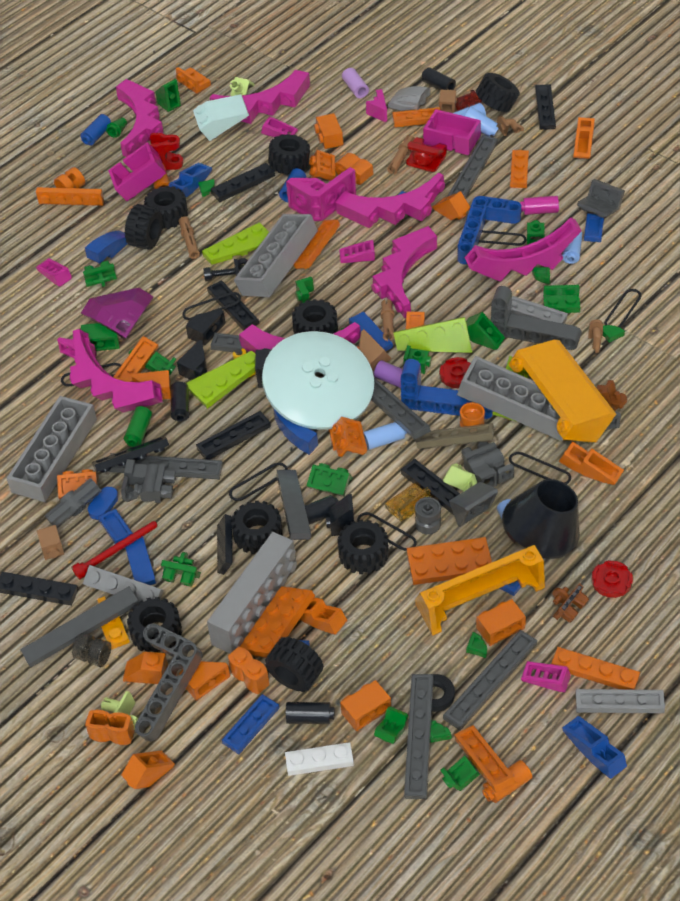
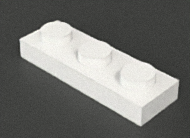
M350 742L285 752L288 776L354 766Z

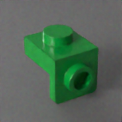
M307 277L295 281L297 301L305 303L306 300L310 301L309 292L314 291L313 278Z
M155 352L145 367L152 372L169 370V375H171L176 368L174 365L176 358L173 357L170 361L158 352Z
M389 706L384 720L375 728L374 736L394 744L405 731L408 714Z
M463 756L451 768L446 769L443 767L440 770L444 775L442 779L450 789L454 787L459 791L463 790L480 775L467 756Z

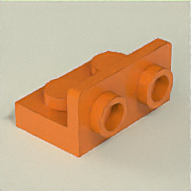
M179 67L176 68L177 81L196 94L211 86L210 80L192 67L185 71Z
M316 150L309 160V165H311L309 175L311 178L321 177L325 180H333L336 177L335 155Z
M341 416L332 427L338 456L343 457L347 451L364 455L368 450L361 422Z
M91 469L82 470V473H74L73 471L62 472V475H57L58 498L62 499L68 492L75 491L90 478L97 484L98 474Z

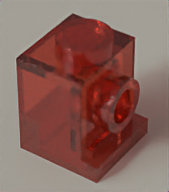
M470 90L469 94L457 98L456 109L457 111L481 103V100L474 90Z

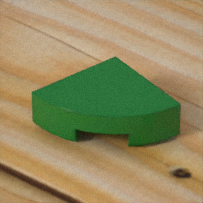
M214 179L198 182L202 197L209 195L211 188L215 187Z
M534 267L532 269V274L536 280L550 284V267Z
M604 325L602 335L608 342H612L623 337L625 331L617 326Z
M472 632L466 647V653L486 658L487 645L479 634Z
M432 720L430 743L452 739L451 732L447 727Z

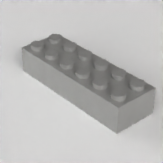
M283 214L234 279L242 296L270 297L318 231L311 214Z
M478 356L474 357L461 381L457 393L458 396L478 403L485 408L560 441L563 440L557 431V422L560 416L533 380Z
M59 396L7 476L11 493L46 502L57 484V475H62V472L66 470L97 420L93 404Z
M275 532L270 534L208 619L207 625L212 646L227 653H231L237 647H240L244 638L254 627L256 621L263 614L281 586L285 585L289 574L293 573L297 567L293 540Z

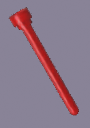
M150 522L89 561L80 564L76 563L71 566L74 574L81 580L86 576L89 565L96 566L156 529L158 526L157 522Z

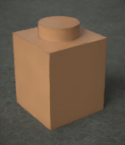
M440 90L439 107L441 111L455 112L456 90Z
M56 525L36 530L45 560L64 555Z

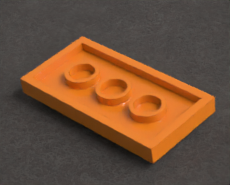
M486 537L406 548L413 585L451 580L492 563Z
M281 586L240 647L248 650L253 656L266 658L279 639L289 636L314 599L315 594L313 591Z

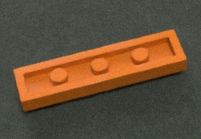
M37 187L36 189L39 204L104 205L102 189Z
M338 219L323 221L313 239L293 264L296 269H307L312 266L315 259L320 255V252L340 226Z
M557 647L551 663L552 665L568 667L572 675L620 690H635L640 677L639 671L561 647Z
M474 725L454 734L456 742L495 793L516 783L512 773Z

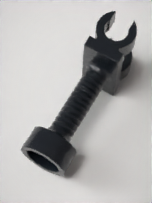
M246 258L234 259V268L215 271L211 270L210 267L203 268L205 282L212 281L214 276L219 277L233 274L237 276L239 270L244 267L248 260Z

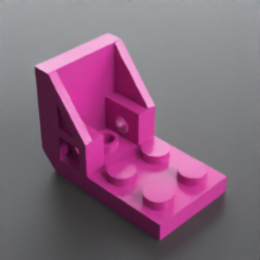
M351 167L327 184L318 178H290L286 181L288 206L299 214H311L314 221H322L335 212V201L344 191L356 195L355 170Z

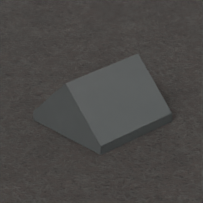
M478 482L449 500L457 525L461 527L490 509L498 490L490 485Z

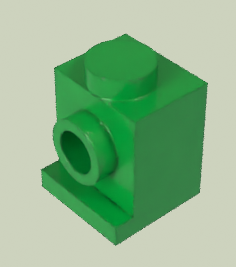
M538 220L527 222V245L539 241L531 239V237H540V239L545 237L544 223H540Z
M407 345L403 366L407 359H415L421 365V374H425L427 367L431 366L432 356H429V351L412 349L411 346Z

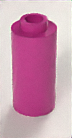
M558 196L523 198V201L520 202L521 212H524V215L559 212Z

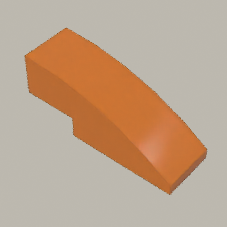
M578 117L573 158L590 159L595 118Z
M573 441L559 460L566 467L586 477L612 485L616 484L624 469L591 448L588 452Z
M315 597L299 619L314 628L334 635L347 622V618L341 608L327 606L323 599Z

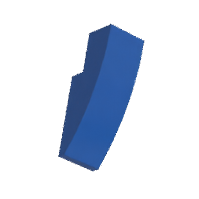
M197 163L181 171L179 178L170 182L169 187L179 188L188 197L199 187L198 182L205 181L212 171V167Z
M120 230L112 231L96 238L85 247L87 258L99 264L107 257L112 259L128 244L125 239V233Z
M274 409L275 421L284 436L297 448L310 455L318 446L317 433L290 422Z
M577 716L562 727L564 733L580 752L608 778H613L627 767L625 755L609 743V739L605 734L580 716Z

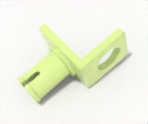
M235 77L230 82V88L232 89L230 96L246 95L249 85L254 86L255 84L250 80Z
M457 463L450 466L443 478V482L461 489L463 492L469 489L471 485L477 484L475 474L463 470L462 466Z
M126 691L121 701L105 697L101 703V709L129 715L135 705V700L131 693ZM130 715L134 723L133 725L135 729V724L138 719L136 716Z

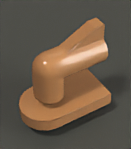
M498 116L497 126L503 136L507 135L509 126H511L514 133L524 131V127L518 124L515 119H505L503 116Z
M597 319L589 323L588 339H593L592 348L595 350V353H599L603 334V322Z

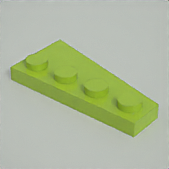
M259 222L202 250V254L211 265L231 260L235 255H248L249 251L256 250L269 231Z
M465 317L393 332L397 350L406 351L407 345H409L412 349L429 352L472 353Z
M250 351L187 382L189 392L208 409L255 373L256 354Z

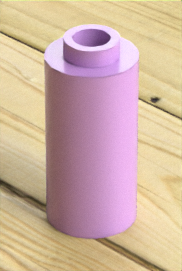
M347 68L342 73V79L357 98L365 97L369 92V87L354 68Z

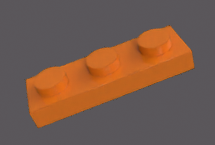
M440 107L392 112L394 127L426 124L435 109L440 110Z
M512 150L510 188H527L529 150Z
M143 336L113 378L125 382H133L132 374L142 372L159 348L158 344Z

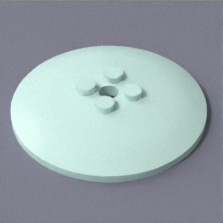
M309 331L285 338L270 351L263 367L262 384L268 401L285 419L305 428L328 430L332 429L341 416L355 420L366 410L373 395L374 376L367 358L351 342L331 333ZM320 372L324 375V377H316L315 373Z

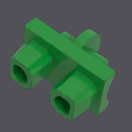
M109 261L102 262L100 267L97 268L91 265L84 267L83 275L87 287L101 284V287L104 288L106 287L105 282L117 279L114 264H110Z
M182 552L180 557L174 556L173 562L162 560L161 563L164 569L162 579L166 582L174 583L176 574H181L180 583L184 586L192 587L195 578H200L201 572L197 571V567L189 566L194 564V560L188 559L187 552Z

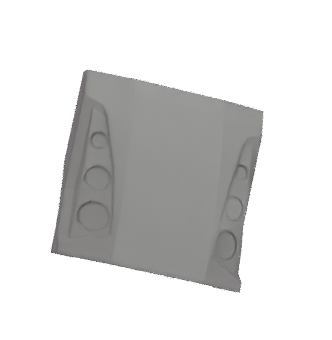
M421 86L402 88L391 98L388 108L399 111L418 110L420 105L426 103V97L430 95V88Z

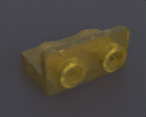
M414 483L386 502L385 508L402 522L414 514L417 501L430 497V489L426 487L422 490Z

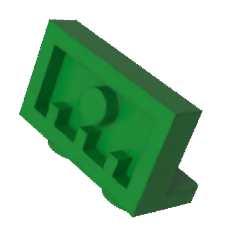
M544 286L543 306L565 313H580V286Z
M319 463V466L313 464L306 486L310 489L345 497L348 483L352 481L353 477L344 468L338 467L335 470L331 469L327 464Z

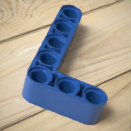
M486 196L475 197L458 243V262L460 264H467L465 256L475 245L478 246L486 220L511 224L520 222V202Z
M407 359L404 362L400 377L401 401L411 410L460 416V408L464 404L472 402L458 396V390L421 386L420 363L415 359ZM484 407V419L491 418L493 411Z

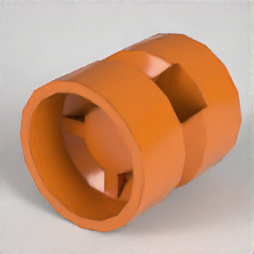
M72 167L65 174L55 178L54 185L56 188H81L85 185V178L77 168Z
M470 402L460 408V427L484 424L485 410L483 406Z

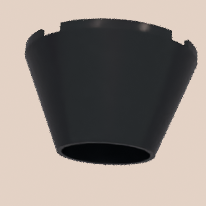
M546 479L514 497L505 506L502 514V523L506 534L514 544L517 542L524 548L535 545L542 558L557 559L567 556L577 546L580 537L578 498L576 493L570 486L559 480Z

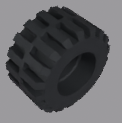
M486 73L476 89V94L483 103L501 112H509L520 95L518 88L510 80L496 73Z
M282 134L274 137L269 143V166L274 171L286 175L290 174L295 168L305 171L309 164L310 145L307 143V140L297 135Z
M173 186L158 187V189H153L152 192H149L144 198V205L160 209L163 218L162 229L175 228L177 225H180L179 219L181 217L188 216L186 196L179 188L176 189Z
M142 204L133 206L125 224V239L128 245L146 250H151L155 247L160 238L163 225L160 209Z
M321 299L306 300L305 303L301 302L299 306H296L292 312L294 334L309 331L333 334L338 331L337 311L328 301L324 302Z
M250 501L245 506L242 504L239 506L240 510L236 509L232 516L231 525L235 544H237L239 549L243 548V551L246 553L249 551L251 554L257 553L272 532L283 536L279 510L275 509L272 504L268 505L265 501L262 503L259 501L251 503ZM254 526H264L260 529H250Z
M359 520V522L353 521L350 522L351 525H345L344 530L339 532L337 539L341 564H344V568L347 570L351 569L352 573L357 571L359 574H363V572L371 574L373 570H380V566L383 567L385 561L388 560L389 554L388 535L385 529L379 527L377 522L373 524L371 520H367V522ZM360 545H369V546H371V547L366 548V549H358V548H356L357 546H360Z
M150 597L146 598L147 601L143 602L141 600L138 602V606L134 605L132 607V611H129L127 624L134 646L138 647V650L159 653L160 650L154 648L144 639L143 631L145 627L149 624L160 622L163 623L161 627L181 636L182 626L178 609L172 602H168V599L165 598L160 600V597H155V599ZM158 632V633H155V634L153 635L152 639L157 638L158 635H159V632ZM172 642V643L170 644L169 648H172V647L175 646V645H174V642Z
M291 637L279 639L265 659V666L269 673L282 685L298 692L310 690L323 671L324 664L311 647Z

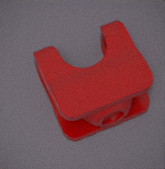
M151 133V146L158 152L166 170L180 169L184 163L183 157L180 154L170 152L180 147V138L177 135Z
M416 137L407 145V148L412 151L406 160V164L422 170L435 172L446 158L447 145L439 143L435 146H428L424 144L423 138Z

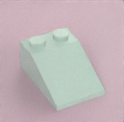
M241 94L206 101L193 110L199 130L209 141L249 116Z

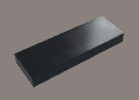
M227 514L223 516L217 525V573L223 575L232 565V517Z

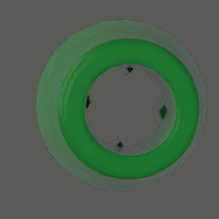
M121 117L109 123L106 128L107 134L113 138L119 137L127 125V120Z

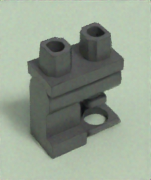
M479 442L476 450H472L470 447L461 450L464 469L475 474L477 483H484V480L489 479L490 482L487 485L495 487L497 484L514 478V466L512 464L504 465V456L494 442L490 444L488 442Z
M127 459L121 488L122 499L130 502L137 499L138 495H140L142 501L161 503L162 498H172L173 485H165V483L174 484L176 472L166 470L165 464H136L135 460Z

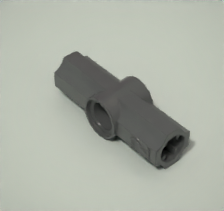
M90 478L75 491L72 490L65 494L60 503L50 510L45 517L52 526L56 525L58 528L70 517L80 514L85 509L86 504L102 491Z

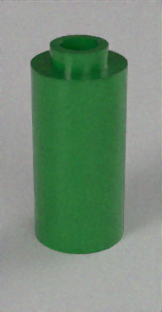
M138 406L134 409L123 438L130 447L142 444L152 418V412L146 407Z

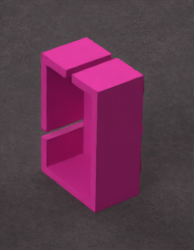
M435 109L430 120H428L423 128L424 144L435 146L439 143L447 145V150L452 151L455 149V152L466 155L470 154L481 136V120Z
M148 142L123 159V162L133 171L132 173L121 162L108 170L115 190L126 201L135 197L166 174L158 152Z

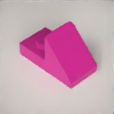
M379 89L376 90V96L373 97L374 100L366 101V113L369 116L387 122V107L383 91Z

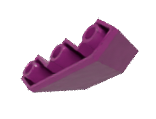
M139 287L93 297L88 300L81 314L95 323L98 322L126 340L154 297Z

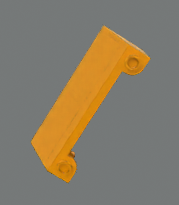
M554 339L519 349L508 364L516 373L521 372L523 369L526 370L558 413L560 418L557 422V431L563 440L596 443L616 416L615 411L560 340Z
M532 545L420 592L415 599V604L433 636L442 632L441 622L447 620L444 611L499 589L504 585L518 581L521 588L530 585L534 587L535 592L544 589V560L535 545Z

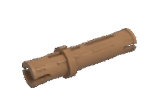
M407 135L404 142L399 145L398 152L387 168L390 174H393V172L396 174L405 157L410 154L411 150L407 148V145L415 139L414 136L410 135L409 137Z
M181 217L179 219L181 236L184 237L189 257L196 259L200 256V252L194 238V229L191 227L188 217Z
M384 299L381 302L382 310L380 312L383 322V339L388 341V336H390V341L394 339L393 303L387 299L388 304H386Z

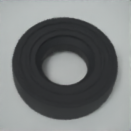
M433 674V687H440L444 691V695L439 699H433L432 712H440L452 705L455 698V688L451 680L446 676Z

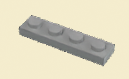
M512 296V314L563 324L567 320L568 313Z
M91 565L88 567L83 582L84 585L113 595L130 586L137 600H143V602L147 601L146 598L150 597L151 599H155V597H160L161 599L163 589Z
M576 689L575 691L576 713L665 712L663 690Z

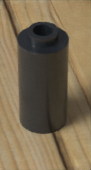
M428 67L422 72V81L436 89H455L456 81L435 69Z
M180 381L174 382L170 386L171 418L178 422L189 418V387L185 382Z
M329 495L305 505L309 525L329 517V508L336 504L338 499Z
M330 702L286 703V724H330V720L335 719V707H331Z

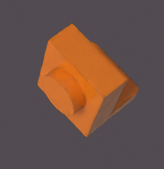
M407 312L405 329L423 326L425 312Z

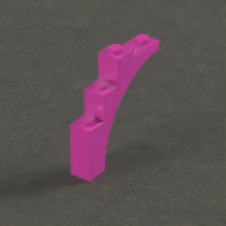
M294 70L283 82L270 89L250 95H242L249 116L241 122L251 124L258 113L273 116L280 105L295 108L310 86L309 73ZM212 94L210 101L230 96Z
M125 79L116 86L118 100L127 104L136 115L133 129L120 143L122 155L127 157L148 140L150 141L151 133H164L162 122L159 121L160 117L154 91Z
M437 173L422 186L410 192L390 197H364L344 191L335 201L337 214L367 228H370L379 218L396 225L404 218L405 214L423 221L432 211L431 203L445 188L444 175Z
M569 218L550 235L526 246L496 250L475 245L465 256V260L471 270L500 282L511 270L527 276L537 264L550 267L553 270L563 259L561 253L582 230L576 219Z
M429 226L392 240V254L382 258V272L372 276L373 284H371L373 292L378 294L381 299L387 297V299L391 300L396 311L401 313L404 318H406L407 312H411V303L403 289L404 278L416 261L437 249V235Z
M356 322L343 330L333 333L352 344L356 343L361 337L360 326ZM253 324L239 334L241 346L248 352L253 351L255 354L256 350L264 348L273 349L279 342L285 339L264 332Z
M80 329L73 330L72 342L75 348L74 360L76 363L75 366L70 367V381L73 385L79 388L91 386L93 397L100 400L112 398L114 409L123 413L132 411L138 406L147 407L163 402L161 385L152 380L125 382L113 378L97 361L91 348L88 333Z

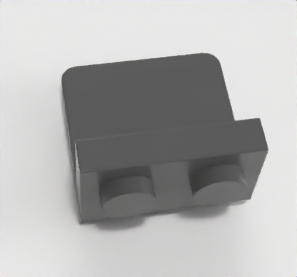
M593 179L588 196L578 201L577 206L581 207L583 211H591L596 213L597 216L605 218L620 209L625 190Z

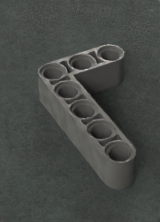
M499 286L496 289L491 302V322L504 337L538 344L555 339L560 340L568 350L577 348L582 334L580 328L573 325L512 314L511 289L506 286Z
M157 624L146 626L143 631V637L154 648L173 658L135 724L136 733L149 742L159 737L203 658L202 651L192 641ZM159 632L158 637L152 639L153 635ZM176 641V645L169 648L170 644ZM194 650L192 656L187 657L188 652ZM183 668V673L176 676L177 671ZM173 687L172 692L166 695L167 689ZM162 706L160 713L155 714V710ZM151 725L150 731L144 734L145 728Z

